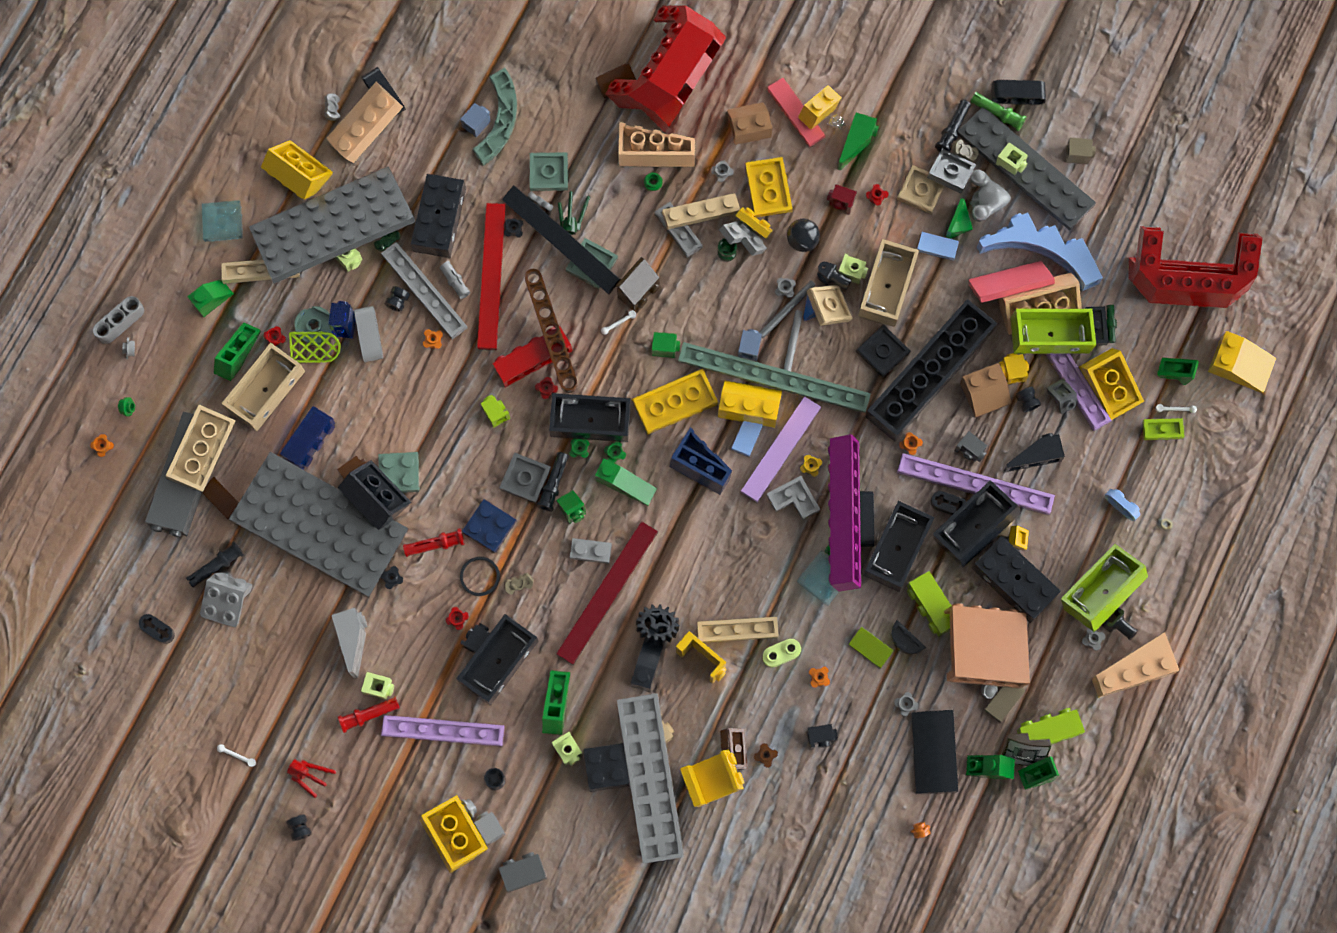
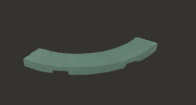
M505 67L489 77L498 97V112L495 125L486 138L473 148L474 154L483 166L503 149L513 132L516 122L517 97L513 81Z

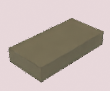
M1002 687L984 711L1001 723L1025 690L1023 688Z

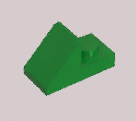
M1162 357L1157 376L1164 379H1177L1182 385H1186L1194 380L1199 361Z

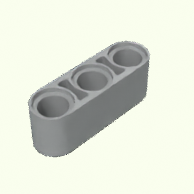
M134 296L125 298L93 327L94 335L103 344L111 343L144 314L143 305ZM137 305L136 309L130 310L131 306ZM123 317L121 322L115 323L117 318ZM108 330L104 336H100L102 331Z
M374 306L355 309L354 314L364 363L384 359Z

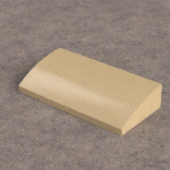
M198 405L168 469L166 478L203 492L236 420Z

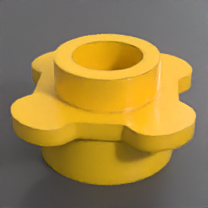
M806 455L800 471L802 473L807 472L811 476L816 477L819 474V467L822 466V460Z

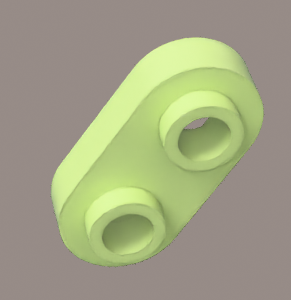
M787 639L768 647L763 653V662L766 666L774 668L794 660L800 655L801 645L795 639ZM792 645L794 646L795 650L793 652L788 651L787 647ZM774 653L777 658L772 660L769 658V655Z

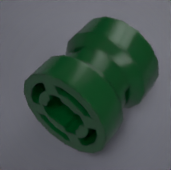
M722 238L718 243V257L724 262L732 261L736 257L737 244H730L726 238Z

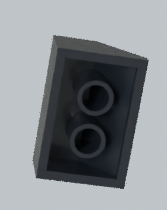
M372 460L350 472L338 486L343 495L353 503L357 510L377 530L388 525L412 503Z

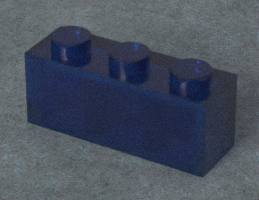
M312 406L280 452L281 457L301 469L308 467L313 460L312 456L314 453L322 448L325 437L333 432L335 428L333 418Z

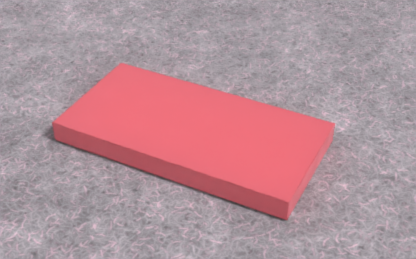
M1038 261L968 279V282L979 301L983 303L1055 284V279L1044 263Z

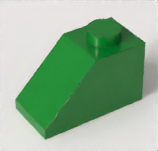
M220 279L202 284L187 297L199 313L206 317L234 295V293Z

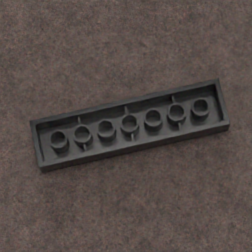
M967 299L867 410L865 417L895 442L991 335L997 323Z

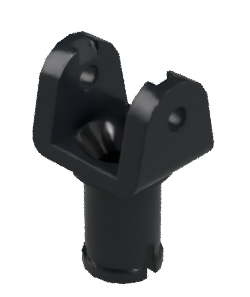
M826 261L818 265L817 277L826 286L833 282L845 290L848 289L852 279L838 273L837 265Z
M1118 607L1113 612L1118 616L1114 622L1110 623L1106 620L1102 626L1108 632L1117 629L1131 640L1138 630L1124 620V611Z

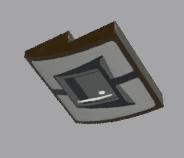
M1028 733L1008 734L1002 755L1014 758L1015 764L1029 766L1048 757L1051 742L1050 739L1029 740Z

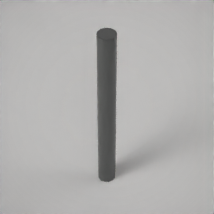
M810 280L759 332L762 334L763 339L807 295L806 291L816 286L813 281Z

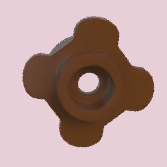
M763 743L760 745L758 753L754 754V759L764 764V767L769 768L772 765L773 759L778 756V752L769 748L768 744Z

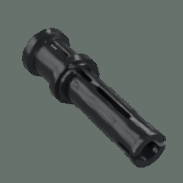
M960 100L948 127L942 130V136L939 142L935 144V148L939 152L941 149L951 152V146L958 138L957 132L971 107L968 101Z
M557 452L547 485L542 487L543 493L540 502H537L536 505L542 510L549 512L554 510L553 504L556 496L559 495L558 486L569 455L566 453Z
M235 541L224 551L217 552V557L186 577L193 588L223 566L228 567L239 556H244V553Z

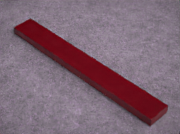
M641 521L556 653L557 656L572 665L575 664L657 536V530Z

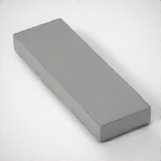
M671 202L655 211L656 217L666 230L667 227L662 211L663 209L674 207ZM688 225L667 230L687 258L703 248V245Z

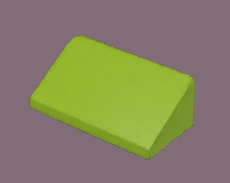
M863 627L858 630L848 644L880 669L893 653L890 647Z

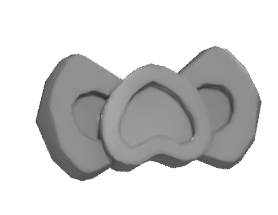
M334 93L327 94L324 97L326 106L324 116L331 121H335L340 118L337 112L339 108L337 103L340 101V98Z
M532 191L529 192L528 197L536 202V205L542 206L548 211L553 209V205L536 196Z

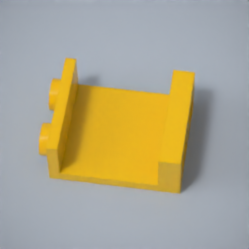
M689 631L676 645V653L683 658L693 646L717 666L710 674V682L712 684L715 680L719 682L726 674V661Z
M723 750L720 752L721 754L694 765L680 768L694 807H701L744 789L742 785L744 783L743 777L740 772H737L735 764H737L735 756L729 750Z

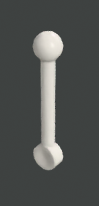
M632 310L629 312V315L607 328L603 327L601 333L606 335L609 330L630 318L634 319L636 312Z
M1158 404L1155 410L1159 413L1163 410L1190 411L1195 413L1197 408L1195 406L1163 407V405Z
M222 744L217 746L218 752H225L247 762L250 767L256 765V761L252 758L248 759L230 751Z

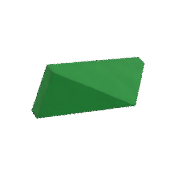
M960 199L946 238L951 239L973 230L965 199Z
M1052 756L1018 770L1025 790L1053 782L1059 776Z

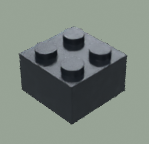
M624 743L583 749L590 792L630 786Z

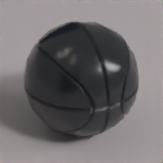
M805 218L797 219L788 227L787 240L794 250L808 252L818 245L820 231L813 221Z

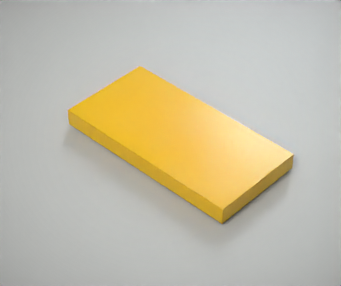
M703 369L632 399L647 435L719 404Z

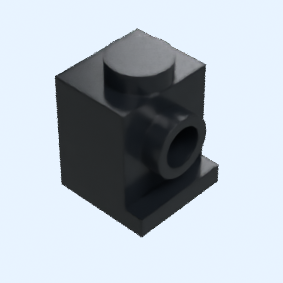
M482 623L476 625L474 629L471 627L465 636L467 640H461L460 644L475 654L490 634L488 632L489 628Z
M832 724L807 728L810 750H814L815 745H818V748L829 747L830 743L838 741L837 730L832 728Z

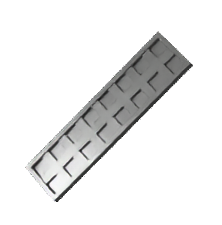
M658 693L617 700L643 864L684 857Z

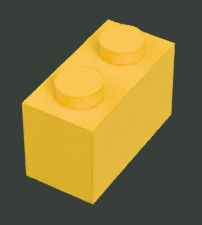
M828 85L803 106L798 118L812 130L836 109L841 97Z

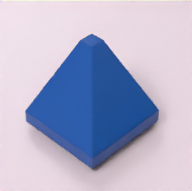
M808 295L803 315L804 321L816 317Z

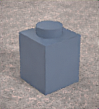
M474 103L460 119L462 127L477 138L491 122L490 112L484 106H478Z
M753 329L743 330L738 357L757 361L762 334Z

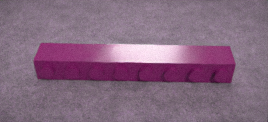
M852 434L830 438V446H828V454L830 456V464H828L830 482L828 483L830 500L828 501L830 518L828 519L830 537L828 538L830 555L828 557L830 574L828 579L830 585L838 592L861 588L859 441Z

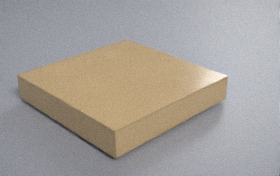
M912 165L897 200L932 214L944 186L928 179L929 172Z
M838 285L815 287L806 291L820 326L852 320Z

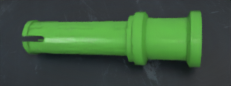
M975 92L970 103L980 108L983 107L991 114L1000 118L1003 124L1007 123L1015 127L1016 131L1021 129L1027 118L1025 115L1021 116L1013 112L1012 108L1006 109L978 92Z

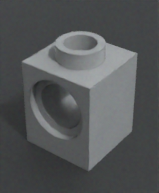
M486 811L477 817L478 820L474 822L487 845L506 835L493 812L488 814Z

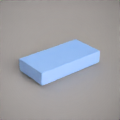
M922 232L917 250L921 253L954 261L959 241Z
M743 421L731 450L750 457L763 424Z

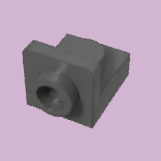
M1064 378L1047 387V392L1056 401L1061 413L1072 410L1078 405L1076 392Z

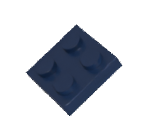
M483 499L463 528L462 533L493 553H496L517 520Z

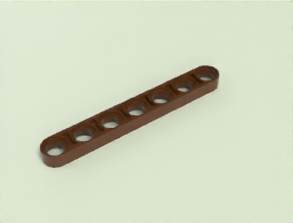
M529 269L524 276L525 283L560 387L564 392L572 393L577 389V378L542 274L537 269ZM531 274H536L539 276L537 282L532 283L528 280V277ZM537 291H542L545 296L541 300H536L534 294ZM546 308L551 313L548 317H542L539 314L540 311ZM554 326L557 330L555 334L548 335L545 332L546 328ZM556 343L562 345V350L557 353L551 350V347ZM560 361H566L568 368L560 370L557 365ZM566 379L574 381V385L571 388H566L563 385Z

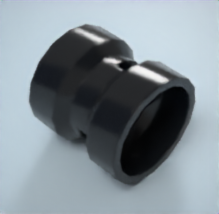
M393 286L390 291L391 295L384 304L396 312H402L403 304L408 300L410 294L402 288Z
M1033 387L1025 388L1015 395L1017 400L1022 403L1021 409L1023 413L1030 412L1041 406L1039 399L1035 398L1036 392Z
M491 768L485 773L484 781L490 789L499 790L505 785L506 777L500 769Z
M305 814L286 821L287 827L292 832V841H298L312 835L310 828L307 827Z

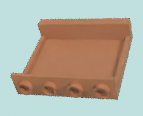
M952 604L951 607L944 611V614H950L952 670L946 673L948 682L1022 688L1030 684L1026 613H1020L1016 609L1001 611L997 607L982 609V606L978 605L964 607L963 604Z

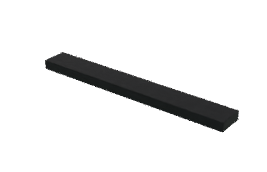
M513 185L502 200L607 294H610L621 279Z

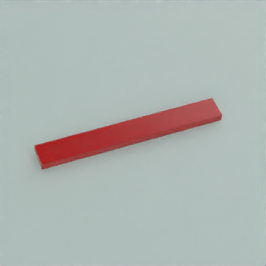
M486 203L478 350H497L506 204Z

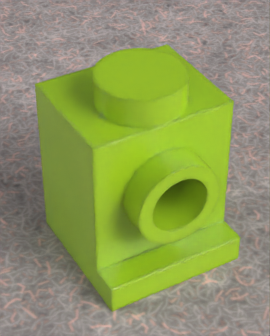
M493 395L483 399L481 403L482 409L493 428L511 419L501 400L497 401Z

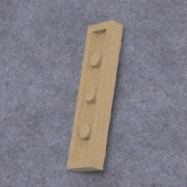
M734 193L663 209L662 215L668 230L738 213L740 207Z
M263 260L222 263L223 284L272 280ZM300 273L295 274L289 278L300 277Z
M777 617L697 622L698 639L703 643L779 637Z

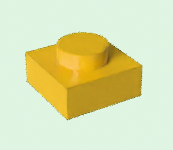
M1011 526L1009 543L1019 550H1027L1029 530L1019 526Z

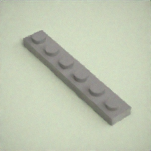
M397 242L381 253L383 258L452 340L467 329V325Z

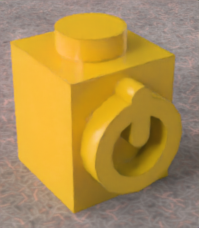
M1007 354L1002 362H999L1007 384L1025 382L1028 377L1027 371H1029L1028 361L1024 360L1023 354Z

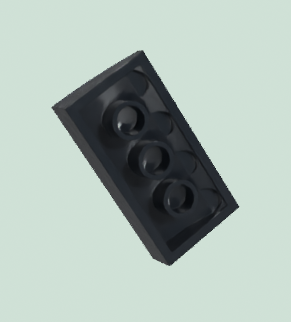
M954 710L911 713L916 794L959 792Z

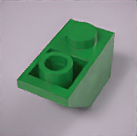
M574 490L556 500L558 507L569 524L572 522L578 523L584 519V515H586L585 505Z
M967 755L966 776L1014 779L1015 759L1003 755Z

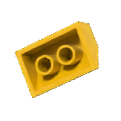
M291 140L268 149L261 168L268 175L280 181L283 186L288 187L304 200L315 195L333 174V171Z
M725 381L718 409V418L753 422L775 428L782 391Z
M457 795L420 817V822L449 873L466 865L488 849Z

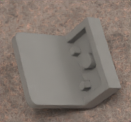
M214 573L206 581L200 610L201 617L236 627L239 624L244 598L251 592L253 584L247 583L244 579L228 577L225 573Z

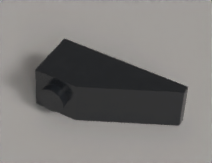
M1053 433L1042 435V438H1039L1007 463L1004 473L1062 462L1065 454L1060 435H1053Z
M645 637L631 680V687L651 692L664 647L660 642H657L655 646L651 640L646 643Z

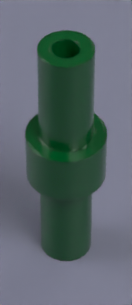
M1110 304L1106 306L1108 343H1116L1115 329L1117 328V319H1115L1114 305Z

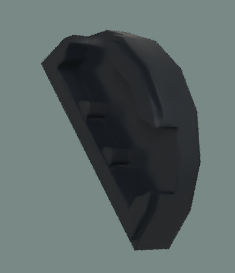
M896 620L892 627L891 637L897 649L907 654L920 653L926 649V646Z

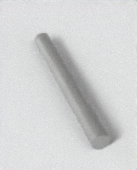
M799 310L795 311L784 364V370L791 371L803 315V312Z

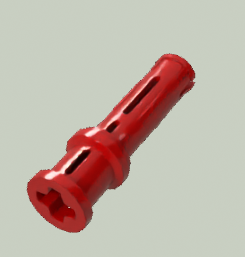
M458 528L454 532L446 534L442 532L438 537L404 544L403 549L405 556L408 557L439 548L447 550L449 547L459 544L464 546L465 543L462 530Z
M395 696L361 711L355 709L353 713L337 717L343 733H346L347 730L356 726L362 727L366 721L400 709V706Z

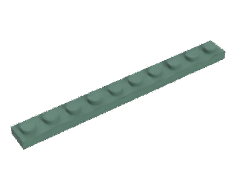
M683 342L678 362L862 413H866L871 395L868 392Z

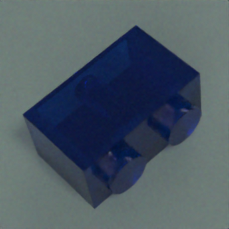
M345 301L331 303L328 325L333 335L340 338L353 339L356 319L351 304Z

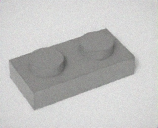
M572 538L570 559L609 564L612 543Z

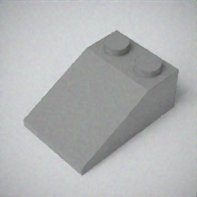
M352 608L331 616L348 672L355 679L359 676L366 638L365 628L368 626L362 612Z

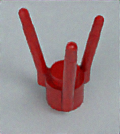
M294 759L287 770V774L292 776L291 780L297 782L310 795L316 798L317 794L300 779L307 777L324 787L327 784L309 774V769L306 767L331 774H336V771L308 763L305 760L300 762Z

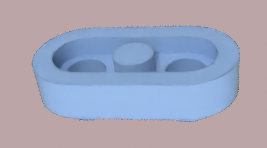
M1109 489L1104 495L1105 499L1129 520L1135 521L1140 516L1139 507L1135 503L1127 501L1120 490Z

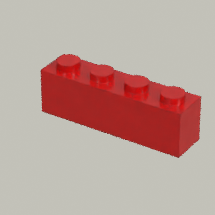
M559 326L567 351L570 353L572 352V345ZM552 327L546 333L553 335L557 329ZM537 336L529 340L528 344L523 347L517 346L511 351L512 353L497 357L492 364L499 379L506 388L552 363L544 336ZM556 343L551 347V350L556 353L560 352L562 345Z

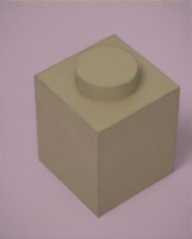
M1070 137L1066 146V162L1089 164L1091 158L1095 156V146H1092L1093 139Z

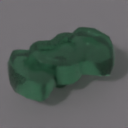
M399 231L391 232L384 235L381 240L375 241V249L384 251L393 245L395 241L400 239Z

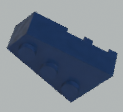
M691 427L671 457L669 465L670 468L719 495L725 489L732 474V470L716 453L714 454L707 447L703 440L701 441Z

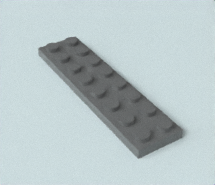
M983 107L958 130L957 134L972 148L976 147L980 155L1069 231L1095 206L1096 202ZM1008 143H1011L1028 155L1026 159L1027 166L1022 173L1018 171L1013 175L1002 166L996 165L998 155Z

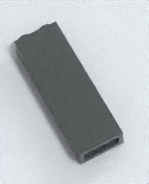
M187 412L182 413L145 521L151 526V530L157 532L166 530L175 537H181V535L188 536L202 494L201 491L166 478L168 469L194 414Z

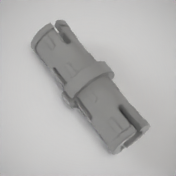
M450 261L443 263L439 269L447 278V283L453 287L460 299H464L470 294V291L463 283L461 275L457 274Z

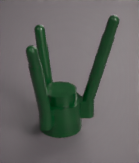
M572 191L569 192L568 214L565 220L563 218L561 202H558L560 226L570 235H576L577 231L581 229V223L590 196L586 197L579 219L576 221V218L572 217Z

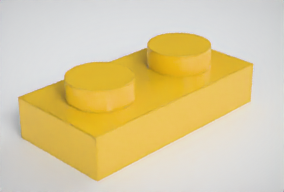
M742 207L736 216L764 238H767L773 231L770 228L771 225L763 219L761 221L755 217L756 214L751 209H744Z

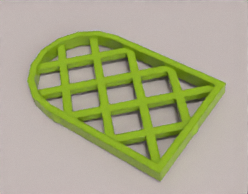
M322 331L289 332L291 358H293L294 350L297 353L293 358L294 360L298 356L304 359L296 360L298 363L331 362L340 353V341L332 333ZM321 334L329 336L325 339ZM304 336L310 340L307 345L301 341ZM318 336L324 340L320 345L314 341ZM292 337H293L295 340H297L293 345H292ZM330 337L335 339L336 343L334 345L328 341ZM298 342L304 347L300 352L295 348ZM311 343L317 346L314 351L308 348ZM325 343L331 347L327 352L322 348ZM305 349L311 353L307 358L301 354ZM319 349L324 353L321 358L315 354ZM332 349L337 352L334 357L328 354ZM312 356H314L317 360H309V359H310ZM325 356L330 358L327 360H322Z

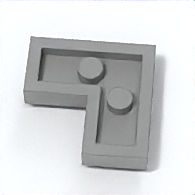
M742 220L724 224L719 229L730 244L742 242L752 256L762 254L767 249L762 239Z
M802 476L766 494L775 512L794 504L800 517L804 520L820 511Z

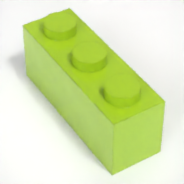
M930 571L909 582L906 591L912 600H916L919 605L917 609L921 616H926L931 632L933 634L936 633L940 637L950 631V614H944V611L951 607V604Z
M1070 708L1058 711L1059 715L1054 717L1051 714L1042 716L1040 721L1035 723L1032 720L1020 724L1021 727L1016 730L1018 734L1028 733L1029 740L1050 739L1051 745L1085 733L1077 709L1071 711Z

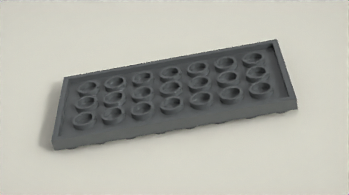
M389 166L251 225L249 228L270 277L275 284L416 221Z
M272 452L268 454L229 518L231 522L368 598L409 528L394 520L380 530H377L339 489Z

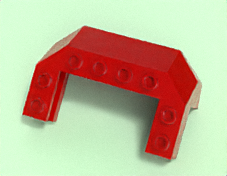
M663 5L659 8L654 21L656 23H666L663 31L667 35L661 40L658 49L651 55L650 61L642 69L641 75L637 80L615 79L610 83L609 89L606 92V95L619 108L642 109L664 133L685 104L726 39V36L713 22L686 5Z
M1140 226L1136 258L1129 257L1128 278L1149 303L1228 308L1249 291L1257 278L1263 238L1255 233L1246 234L1238 232L1234 264L1163 260L1160 258L1164 231L1160 227Z

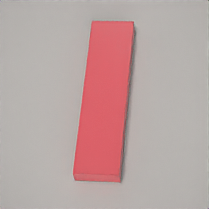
M784 78L768 86L767 90L809 147L825 138V134L818 125L811 130L798 118L804 105Z

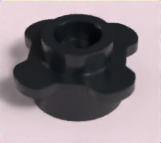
M507 219L505 221L506 230L504 235L506 237L516 236L520 238L523 235L522 226L524 222L522 220Z
M396 566L391 567L386 572L384 571L381 575V579L385 581L387 589H392L398 584L403 583L404 579L399 575V569Z

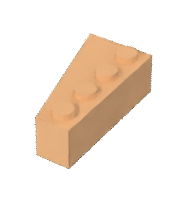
M619 122V166L695 167V138L672 133L668 135L661 133L659 130L654 129L650 131L643 129L641 126L635 125V127L626 125V123Z
M1164 632L1092 678L1098 698L1178 672L1179 668L1166 633Z

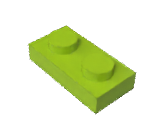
M1183 418L1144 419L1142 421L1144 440L1183 439L1185 437Z

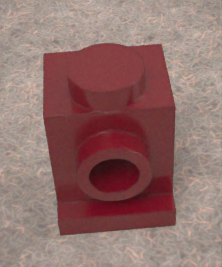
M835 184L834 190H829L826 200L830 201L829 205H832L835 209L847 210L846 214L850 215L857 191Z

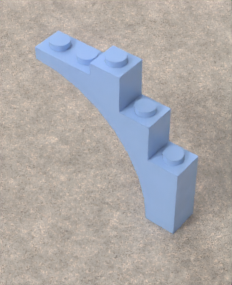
M1028 213L1014 215L1009 222L1008 228L1004 227L994 235L987 234L981 237L977 245L980 254L995 249L1015 248L1033 251L1046 256L1062 266L1068 273H1072L1079 281L1081 291L1100 284L1103 278L1083 238L1078 240L1071 239L1064 244L1055 225L1052 227L1045 226L1037 232Z

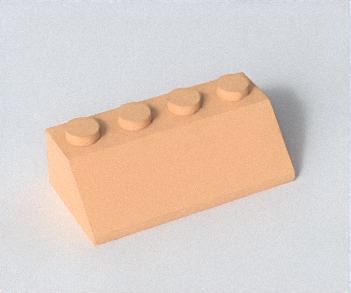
M375 82L327 139L345 159L354 163L403 106L382 86Z
M1072 273L1054 277L1055 284L999 298L1000 311L1008 334H1012L1010 317L1016 309H1082L1080 285Z

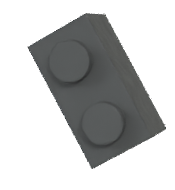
M534 852L523 855V859L517 862L511 859L502 863L503 867H500L499 870L508 893L547 879L539 854L534 855Z

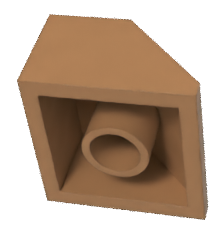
M763 102L727 110L735 145L772 138L773 128L769 112Z
M999 363L962 377L960 385L975 418L1011 404L1007 380Z

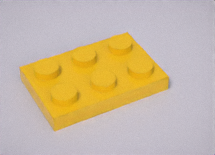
M783 157L746 162L745 168L753 210L756 214L755 217L792 212L793 208Z

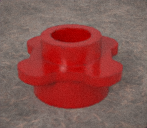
M874 184L873 189L866 193V198L876 206H880L889 193L881 189L879 184Z
M278 326L269 329L263 334L264 339L268 341V345L272 343L276 346L286 341V337L282 335L281 328Z
M545 377L540 383L535 385V389L541 393L543 399H548L552 393L558 392V387L554 385L550 377Z
M453 607L445 621L447 625H453L457 630H462L464 622L469 619V614L462 612L458 607Z

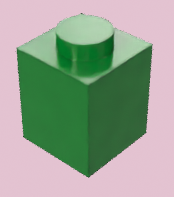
M654 332L652 356L675 358L676 352H680V340H677V334Z

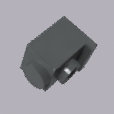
M968 431L957 444L954 451L958 453L960 450L966 459L980 462L987 454L985 449L988 445Z

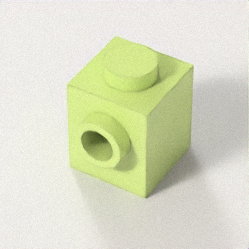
M356 249L335 257L348 272L351 269H356L362 261V257Z

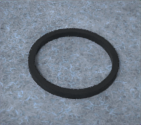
M474 557L463 565L460 572V581L468 593L474 596H485L493 592L498 586L500 572L497 565L491 559ZM476 560L488 561L495 567L497 572L494 586L483 593L469 590L463 581L465 568Z

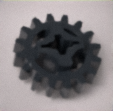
M651 604L650 609L644 607L643 612H639L636 619V632H640V638L646 637V643L651 640L655 646L657 642L664 645L665 640L671 643L672 637L676 638L679 630V618L675 617L674 611L668 612L669 607L662 609V605L659 604L658 608H655Z

